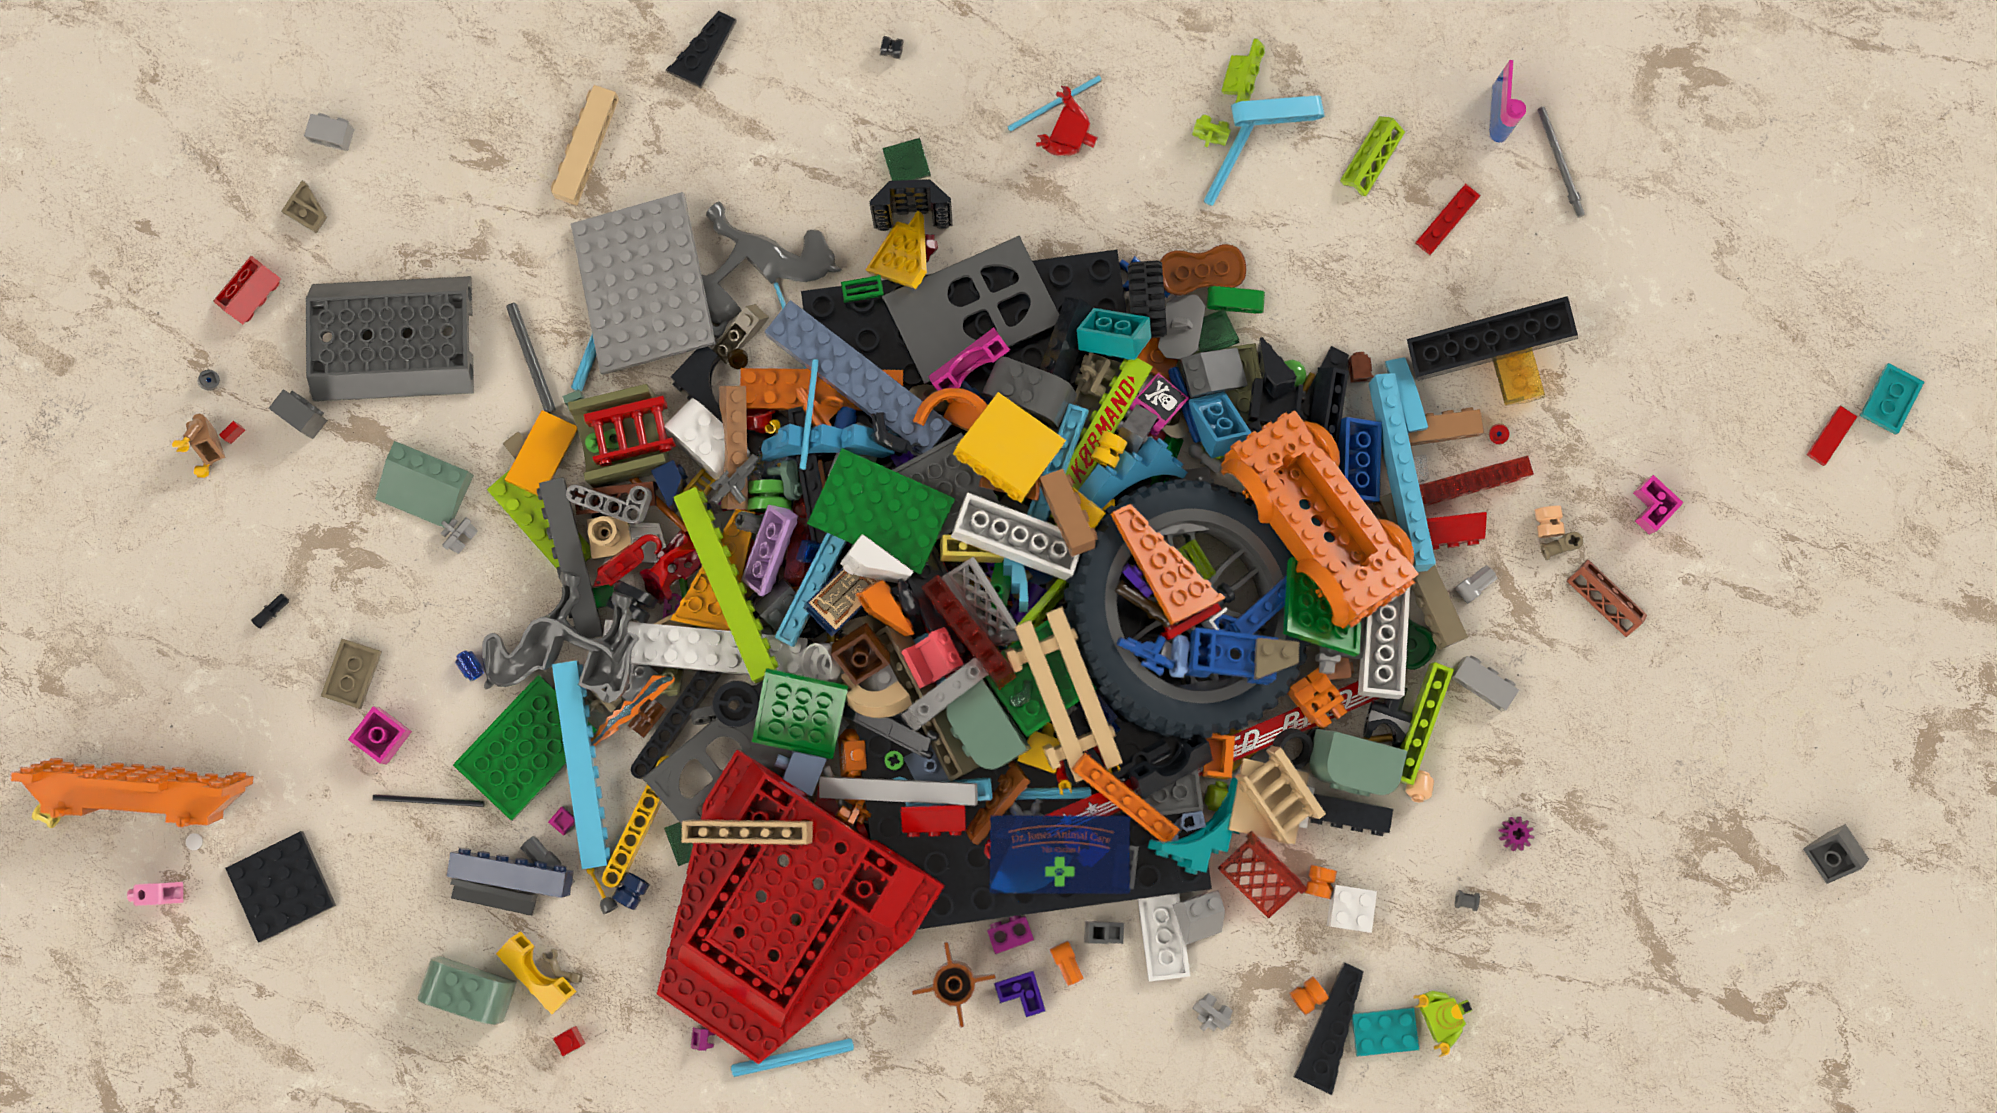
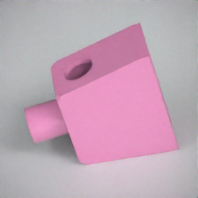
M183 882L134 885V889L128 890L127 899L130 902L134 901L135 906L183 903Z

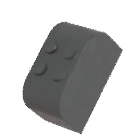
M1003 356L996 360L981 393L986 402L990 403L999 392L1045 426L1058 430L1068 404H1073L1077 397L1073 387L1062 378Z

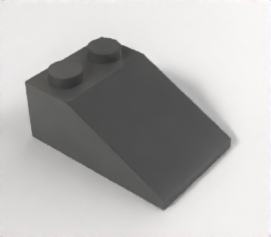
M1238 348L1198 353L1183 357L1179 362L1190 399L1248 386Z

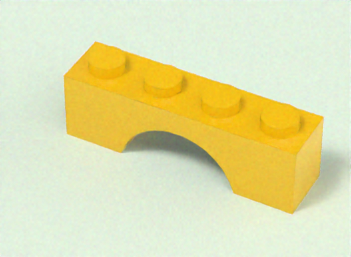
M520 931L511 937L496 955L515 974L516 978L529 989L530 993L543 1004L544 1008L553 1014L563 1007L577 991L564 977L548 978L538 971L533 961L535 946Z

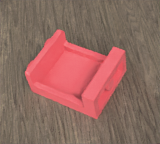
M945 627L929 633L928 637L916 645L901 651L919 689L937 682L964 665Z

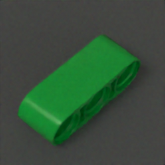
M1211 286L1208 287L1206 308L1219 311L1261 314L1264 312L1265 292L1254 289Z

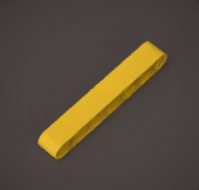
M669 756L660 758L656 767ZM648 784L602 875V882L607 887H618L622 884L621 881L626 872L629 871L662 804L661 799ZM652 797L655 803L649 809L646 807L645 802L647 798ZM639 816L645 818L643 827H639L636 824ZM631 834L636 837V843L633 846L627 843V838ZM621 853H624L627 857L624 865L618 862V856ZM612 872H615L618 876L617 882L614 884L609 881V875Z

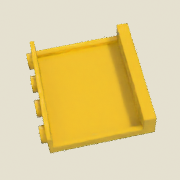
M998 392L956 446L953 455L961 463H966L972 467L975 473L990 480L993 486L1007 492L1010 498L1022 502L1056 454L1059 453L1066 440Z

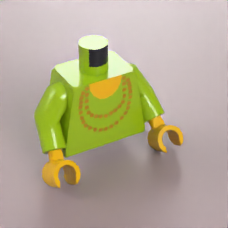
M1433 990L1422 995H1414L1413 999H1419V1004L1415 1007L1420 1008L1433 1040L1437 1043L1441 1042L1434 1046V1050L1441 1049L1439 1057L1448 1055L1450 1048L1456 1043L1463 1032V1027L1466 1025L1462 1015L1472 1011L1469 1001L1464 1000L1457 1003L1455 998L1448 996L1447 993Z

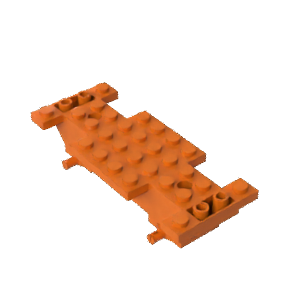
M50 758V761H40V764L20 767L19 771L11 773V781L21 782L41 804L40 813H49L52 818L64 815L83 816L99 809L166 814L165 822L176 823L179 828L189 825H209L223 819L224 809L245 792V787L253 784L254 777L247 776L246 772H233V775H226L225 777H218L216 773H206L205 776H199L197 772L185 771L184 767H173L172 770L158 765L152 766V768H144V764H132L129 767L124 766V763L114 762L111 765L102 766V768H95L94 764H81L80 767L74 766V763L63 762V758Z

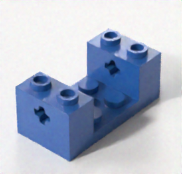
M1195 628L1188 636L1190 650L1187 658L1188 671L1186 675L1204 678L1208 677L1211 673L1247 677V683L1268 685L1276 680V672L1254 680L1256 639L1279 640V638ZM1231 649L1239 651L1240 658L1238 660L1231 658Z

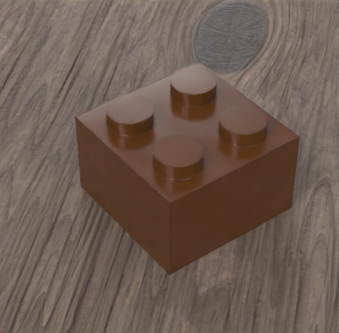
M867 623L832 644V657L855 686L890 664V653Z

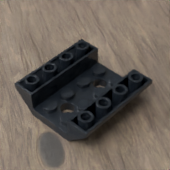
M930 179L888 181L869 201L874 229L879 231H888L890 228H893V213L907 215L909 212L920 211L922 214L932 211L933 227L937 226L938 229H946L949 226H953L951 198Z

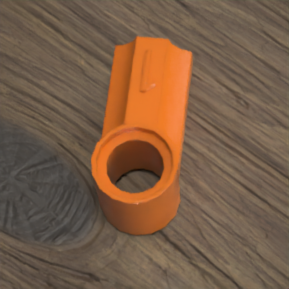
M1069 941L1049 949L1068 986L1084 979Z

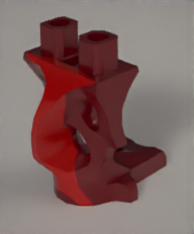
M680 530L672 541L658 553L657 558L659 561L651 568H646L639 572L644 580L645 590L659 599L658 603L660 605L664 603L665 598L667 600L671 598L672 591L670 587L672 583L681 578L687 580L702 567L688 531ZM688 562L692 563V566H691V567H689V568L684 567V565H685L686 563H688ZM670 564L676 566V570L673 573L668 571Z

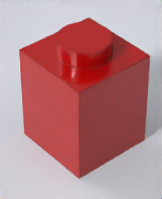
M577 1026L553 1038L562 1057L586 1044Z

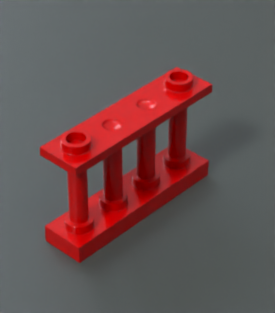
M664 396L583 414L585 423L595 430L600 454L592 456L596 465L609 466L614 461L656 451L668 452L673 447H676L673 438L667 439L662 412L668 409ZM648 413L654 414L659 441L647 443L642 420L644 414ZM624 419H634L639 446L627 448L622 424ZM612 422L615 426L619 450L608 453L602 427L604 424Z

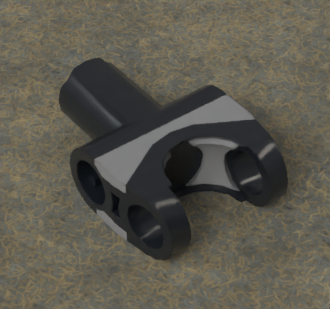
M1405 687L1404 696L1399 700L1386 698L1384 703L1372 700L1365 718L1363 737L1370 739L1373 731L1380 724H1386L1392 730V747H1400L1409 730L1413 713L1402 710L1408 688Z

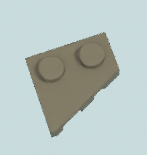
M303 180L281 210L283 214L315 233L318 232L327 219L326 214L308 184Z
M1257 638L1254 680L1296 665L1299 661V642Z

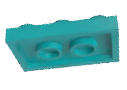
M1890 363L1886 364L1860 416L1895 435L1898 434L1924 381Z
M1413 1007L1354 1013L1351 1017L1357 1057L1419 1050L1415 1010Z

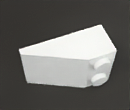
M863 534L840 563L849 574L898 583V580L901 578L905 582L913 573L912 570Z

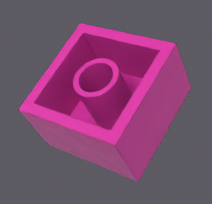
M373 706L348 740L378 763L387 765L412 731L382 708Z

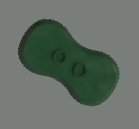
M1409 617L1406 669L1416 670L1431 660L1437 645L1433 641V634L1427 628L1413 622Z

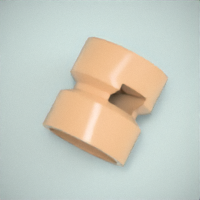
M1547 506L1535 509L1536 521L1540 522L1537 526L1539 538L1556 537L1565 534L1564 523L1560 521L1563 517L1561 506Z

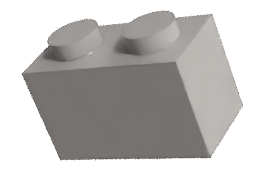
M318 113V115L310 114L304 136L311 143L348 151L354 128L349 124L348 120L343 118L335 120L322 113Z

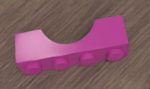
M992 328L928 377L937 391L947 388H960L963 380L974 369L985 363L995 362L1010 349L995 328Z

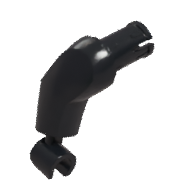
M884 412L871 414L874 429L871 437L875 443L891 451L904 454L911 451L913 456L920 455L919 453H914L913 448L916 446L922 448L921 444L913 443L910 445L909 440L894 436L886 430Z

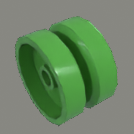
M763 479L748 482V493L760 497H752L748 500L747 511L765 513L768 505L792 511V500L781 497L785 496L783 480Z

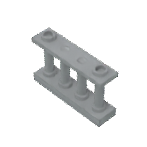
M976 658L972 659L908 708L909 710L902 714V717L915 732L947 708L948 704L987 676L988 673Z

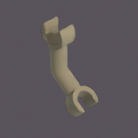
M551 949L553 953L552 959H549L546 953L542 954L544 961L549 962L556 978L564 977L570 982L581 983L583 974L561 970L557 961L558 952L556 949Z

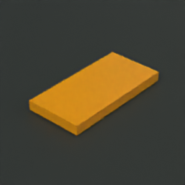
M541 410L505 481L538 496L537 488H540L539 483L553 479L578 431L577 426Z

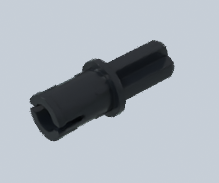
M280 594L269 605H264V609L251 619L252 623L261 629L270 619L277 617L276 614L289 603V599L284 594Z

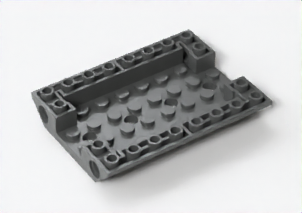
M472 277L312 284L306 296V377L313 401L474 394L473 354L469 351V316H473ZM448 326L452 327V334L444 336L443 330ZM408 328L412 329V336L409 338H404V330ZM372 331L371 339L364 340V332ZM330 332L332 339L329 342H323L324 334Z

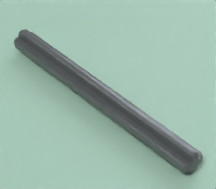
M516 303L508 304L506 308L543 409L547 413H553L556 411L518 305Z

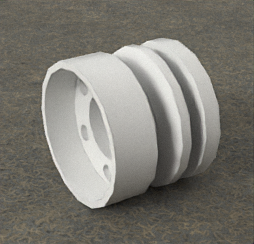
M835 642L814 643L804 650L801 660L803 676L843 684L841 675L845 672L831 655L832 644Z

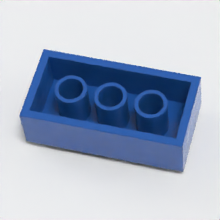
M1345 417L1341 420L1337 446L1340 455L1339 469L1366 505L1379 502L1382 422Z

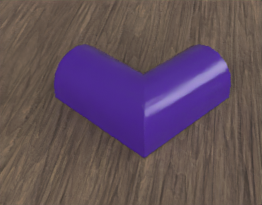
M1034 971L994 983L1000 1003L1020 997L1026 1017L1046 1011Z

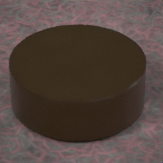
M743 349L732 350L728 355L729 365L734 369L745 368L748 364L747 352Z

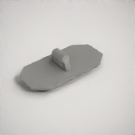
M1176 295L1166 303L1167 335L1160 337L1158 348L1166 358L1181 359L1198 351L1206 308L1198 295Z

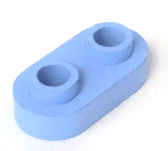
M1177 635L1172 641L1170 660L1175 662V666L1172 670L1169 669L1173 677L1182 678L1188 671L1187 658L1190 642L1186 636Z

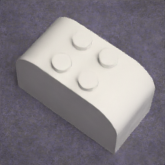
M691 398L664 425L668 438H673L676 445L704 469L706 473L713 479L718 480L724 473L725 462L723 423L701 403ZM747 448V458H749L751 455Z

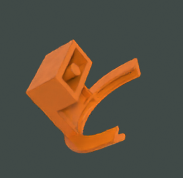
M960 388L942 389L929 395L921 403L913 422L924 426L932 409L940 402L946 400L949 405L944 418L951 425L969 431L988 405L979 396L970 391Z

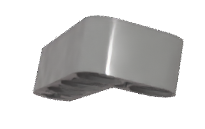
M571 485L566 490V497L570 502L628 523L639 524L646 517L652 500V492L647 487L635 486L631 489L627 501L585 486ZM640 490H643L645 493V497L643 500L639 501L637 498V493ZM578 491L580 494L586 495V497H577L575 492ZM595 496H599L600 503L598 506H594L593 499ZM617 502L619 510L613 513L612 505ZM633 509H636L638 512L635 520H632L630 517Z

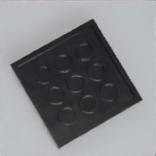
M303 831L225 868L258 943L336 906Z

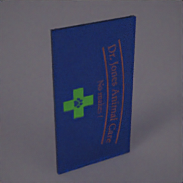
M1129 816L990 817V893L1130 894Z

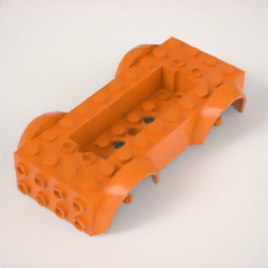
M1296 411L1290 414L1286 412L1279 416L1275 423L1269 422L1264 425L1260 432L1254 431L1249 434L1245 441L1241 442L1239 440L1230 447L1232 450L1224 455L1225 459L1221 463V473L1223 476L1226 473H1230L1246 488L1242 491V494L1245 495V498L1251 496L1260 523L1270 524L1298 561L1296 566L1297 573H1305L1318 585L1319 589L1316 590V594L1320 593L1318 595L1320 598L1325 595L1333 613L1331 622L1336 626L1342 627V629L1348 625L1353 627L1365 616L1369 617L1376 612L1380 606L1384 607L1395 596L1399 597L1415 583L1414 579L1419 574L1413 567L1414 550L1412 543L1400 526L1389 520L1377 519L1340 471L1339 450L1332 435L1317 423L1303 421ZM1300 500H1307L1310 508L1307 510L1302 509L1299 505ZM1311 519H1318L1320 526L1314 525ZM1330 532L1335 538L1334 542H1327L1324 539V533Z

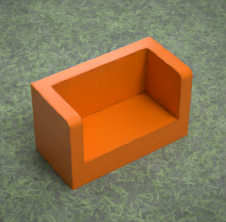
M1212 734V737L1205 739L1209 742L1213 761L1203 766L1202 777L1232 778L1235 736Z

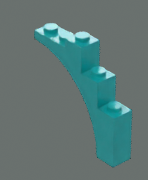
M1232 777L1227 796L1212 818L1205 824L1206 827H1202L1191 835L1175 841L1161 842L1150 840L1148 848L1156 850V855L1168 858V855L1171 854V859L1178 861L1177 865L1186 867L1185 872L1196 875L1198 871L1206 873L1211 853L1219 854V851L1228 853L1232 833L1240 835V832L1228 830L1237 789V778Z

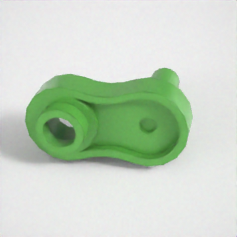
M615 428L603 432L607 449L619 448L618 442L614 441V436L616 435ZM595 432L589 434L585 439L586 448L593 453L599 452Z

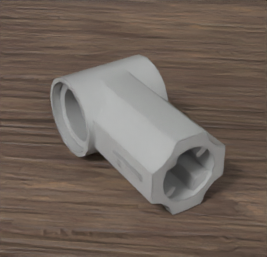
M1486 565L1472 577L1462 581L1455 589L1468 604L1498 578L1496 573Z

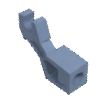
M1203 811L1182 813V816L1174 823L1180 831L1171 841L1178 840V834L1183 829L1191 831L1206 827ZM1193 816L1194 825L1183 826L1185 818Z

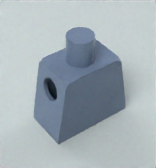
M793 751L790 758L779 754L774 766L785 770L783 774L785 781L812 796L826 758Z

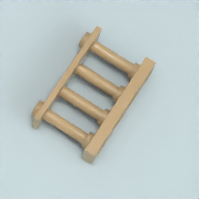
M1271 746L1266 751L1270 756L1268 762L1249 777L1242 774H1237L1235 777L1239 781L1237 783L1239 788L1248 794L1273 831L1271 833L1273 838L1279 843L1289 845L1291 840L1287 833L1308 816L1320 819L1326 813L1282 748ZM1272 768H1278L1281 772L1280 777L1259 794L1253 784ZM1285 783L1289 784L1292 788L1291 794L1270 811L1264 801ZM1296 800H1300L1303 810L1281 827L1276 817Z

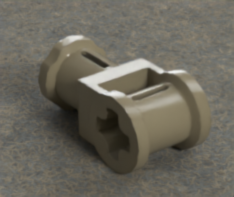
M1575 531L1567 533L1562 538L1550 543H1541V553L1545 560H1550V557L1579 549L1583 545V537ZM1574 538L1575 542L1573 544H1569L1568 541Z

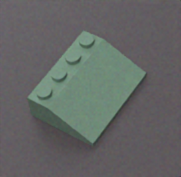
M394 441L385 461L375 499L445 528L441 523L446 521L449 524L453 518L455 519L474 475L467 470Z

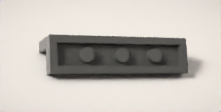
M452 878L450 885H454L451 899L533 916L538 895Z

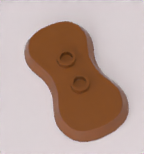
M1228 244L1216 246L1202 253L1175 250L1165 254L1160 260L1163 269L1164 289L1173 295H1185L1201 287L1221 286L1236 288L1243 283L1246 277V262L1243 253L1237 247Z

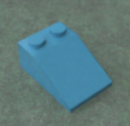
M1225 392L1189 400L1188 403L1202 445L1211 458L1224 456L1232 450L1230 447L1239 440L1243 442L1251 434V431Z

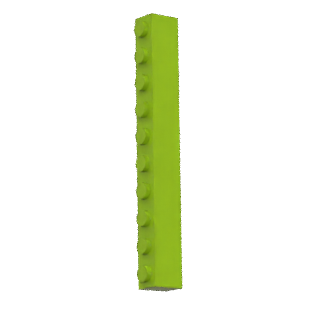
M694 487L673 498L751 680L757 684L764 680L766 668L777 670L779 664L775 656L771 657L768 650L771 648L767 637L763 638L761 634L763 627L760 620L754 618L752 612L755 611L751 600L747 601L745 597L747 593L743 582L739 583L737 575H739V571L734 563L731 564L729 560L731 553L727 545L723 546L721 539L724 537L720 528H716L713 523L716 520L712 510H708L706 507L707 497L703 491L700 492Z

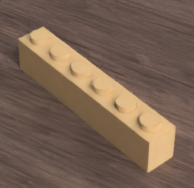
M593 85L592 90H589L587 93V103L585 108H582L579 113L580 120L578 126L573 128V138L571 143L566 146L565 159L563 162H560L557 179H554L551 184V193L556 199L578 206L619 101L616 92L597 85Z
M682 821V843L809 844L812 843L813 821Z

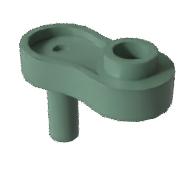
M785 460L781 463L780 467H769L767 469L769 476L781 475L784 495L788 500H799L803 491L799 480L798 466L794 460Z

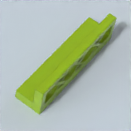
M1378 117L1340 179L1343 185L1354 187L1362 196H1367L1405 134L1403 128L1394 118ZM1395 129L1397 134L1391 139V132ZM1386 144V152L1381 156V148ZM1373 161H1376V168L1371 172V165ZM1366 177V184L1363 188L1360 183Z

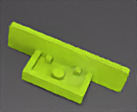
M1253 39L1249 56L1231 55L1221 92L1226 95H1237L1235 103L1250 101L1251 94L1254 92V83L1260 71L1261 59L1265 53V47L1259 39Z

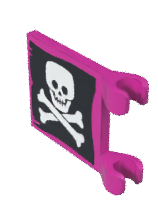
M1157 373L1137 395L1129 409L1133 411L1138 404L1157 415V422L1150 430L1152 435L1157 436L1189 398L1162 375Z

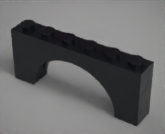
M708 346L696 349L670 376L674 381L672 385L679 392L684 390L688 394L686 397L688 400L691 398L697 400L723 423L719 404L712 391V375L720 358ZM775 410L772 414V420H778L781 425L780 428L790 424L789 419L779 410ZM747 429V448L750 451V455L754 454L758 458L762 452L763 441L773 437L776 432L764 434Z

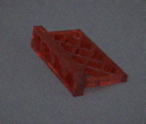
M1250 831L1246 835L1248 840L1217 868L1269 919L1298 892L1303 894L1307 887L1253 831ZM1250 848L1252 850V858H1243V853ZM1265 862L1264 870L1255 871L1256 863ZM1251 863L1250 871L1241 872L1242 864ZM1231 864H1237L1236 872H1227L1226 869ZM1277 874L1276 882L1267 883L1268 875ZM1263 875V883L1253 884L1254 876ZM1250 876L1249 884L1240 885V877ZM1289 886L1291 888L1286 894L1279 895L1280 887ZM1276 887L1275 895L1266 896L1267 888ZM1262 888L1261 896H1252L1253 889ZM1274 900V905L1266 910L1264 908L1265 901Z

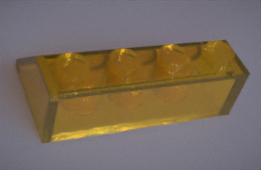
M1533 351L1493 361L1505 406L1524 404L1546 398Z

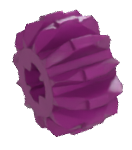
M1518 816L1516 820L1513 817H1509V823L1506 821L1502 822L1505 829L1499 828L1498 832L1504 833V836H1500L1499 840H1506L1503 845L1505 848L1510 846L1511 851H1516L1517 848L1519 851H1523L1524 845L1527 847L1531 846L1528 839H1534L1535 837L1529 835V832L1533 831L1534 828H1527L1529 825L1528 820L1522 822V817ZM1513 831L1520 832V836L1516 837L1513 835Z

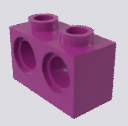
M1026 916L1009 917L1010 921L1004 924L1001 921L990 924V929H987V933L995 954L1034 941ZM1016 924H1023L1026 928L1025 933L1016 935L1013 931ZM997 931H1003L1006 934V939L1003 942H997L994 939V934Z

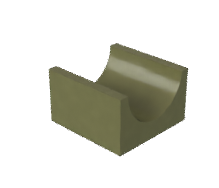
M648 384L568 402L569 411L576 423L583 447L586 471L583 473L584 479L592 488H601L626 482L634 478L653 475L651 470L670 462L668 452L656 451L614 461L609 466L596 465L592 456L600 455L599 452L593 453L585 445L586 437L594 433L595 430L585 423L583 414L655 398V393ZM644 414L642 420L647 443L659 441L654 414ZM624 419L622 424L626 435L627 448L639 446L634 419ZM612 422L604 424L602 427L603 432L614 429V424ZM615 435L614 441L618 442L617 436ZM608 448V449H607V452L609 453V452H613V451H618L619 448H617V449Z

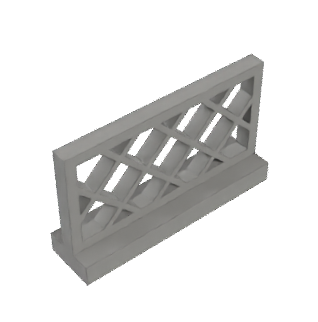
M974 557L939 578L942 586L976 639L997 634L1000 630H1011L1015 628L1014 626H1017ZM969 564L972 567L974 574L969 572ZM969 579L974 581V586L969 585ZM980 584L985 588V592L980 590ZM980 596L985 598V604L980 602ZM991 602L995 604L997 610L991 608ZM991 614L997 617V622L991 620ZM1002 620L1007 623L1009 628L1002 625Z

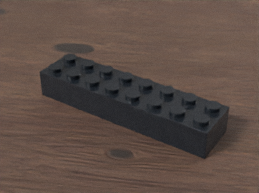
M1565 296L1407 339V344L1416 379L1421 381L1578 339V333L1569 298Z

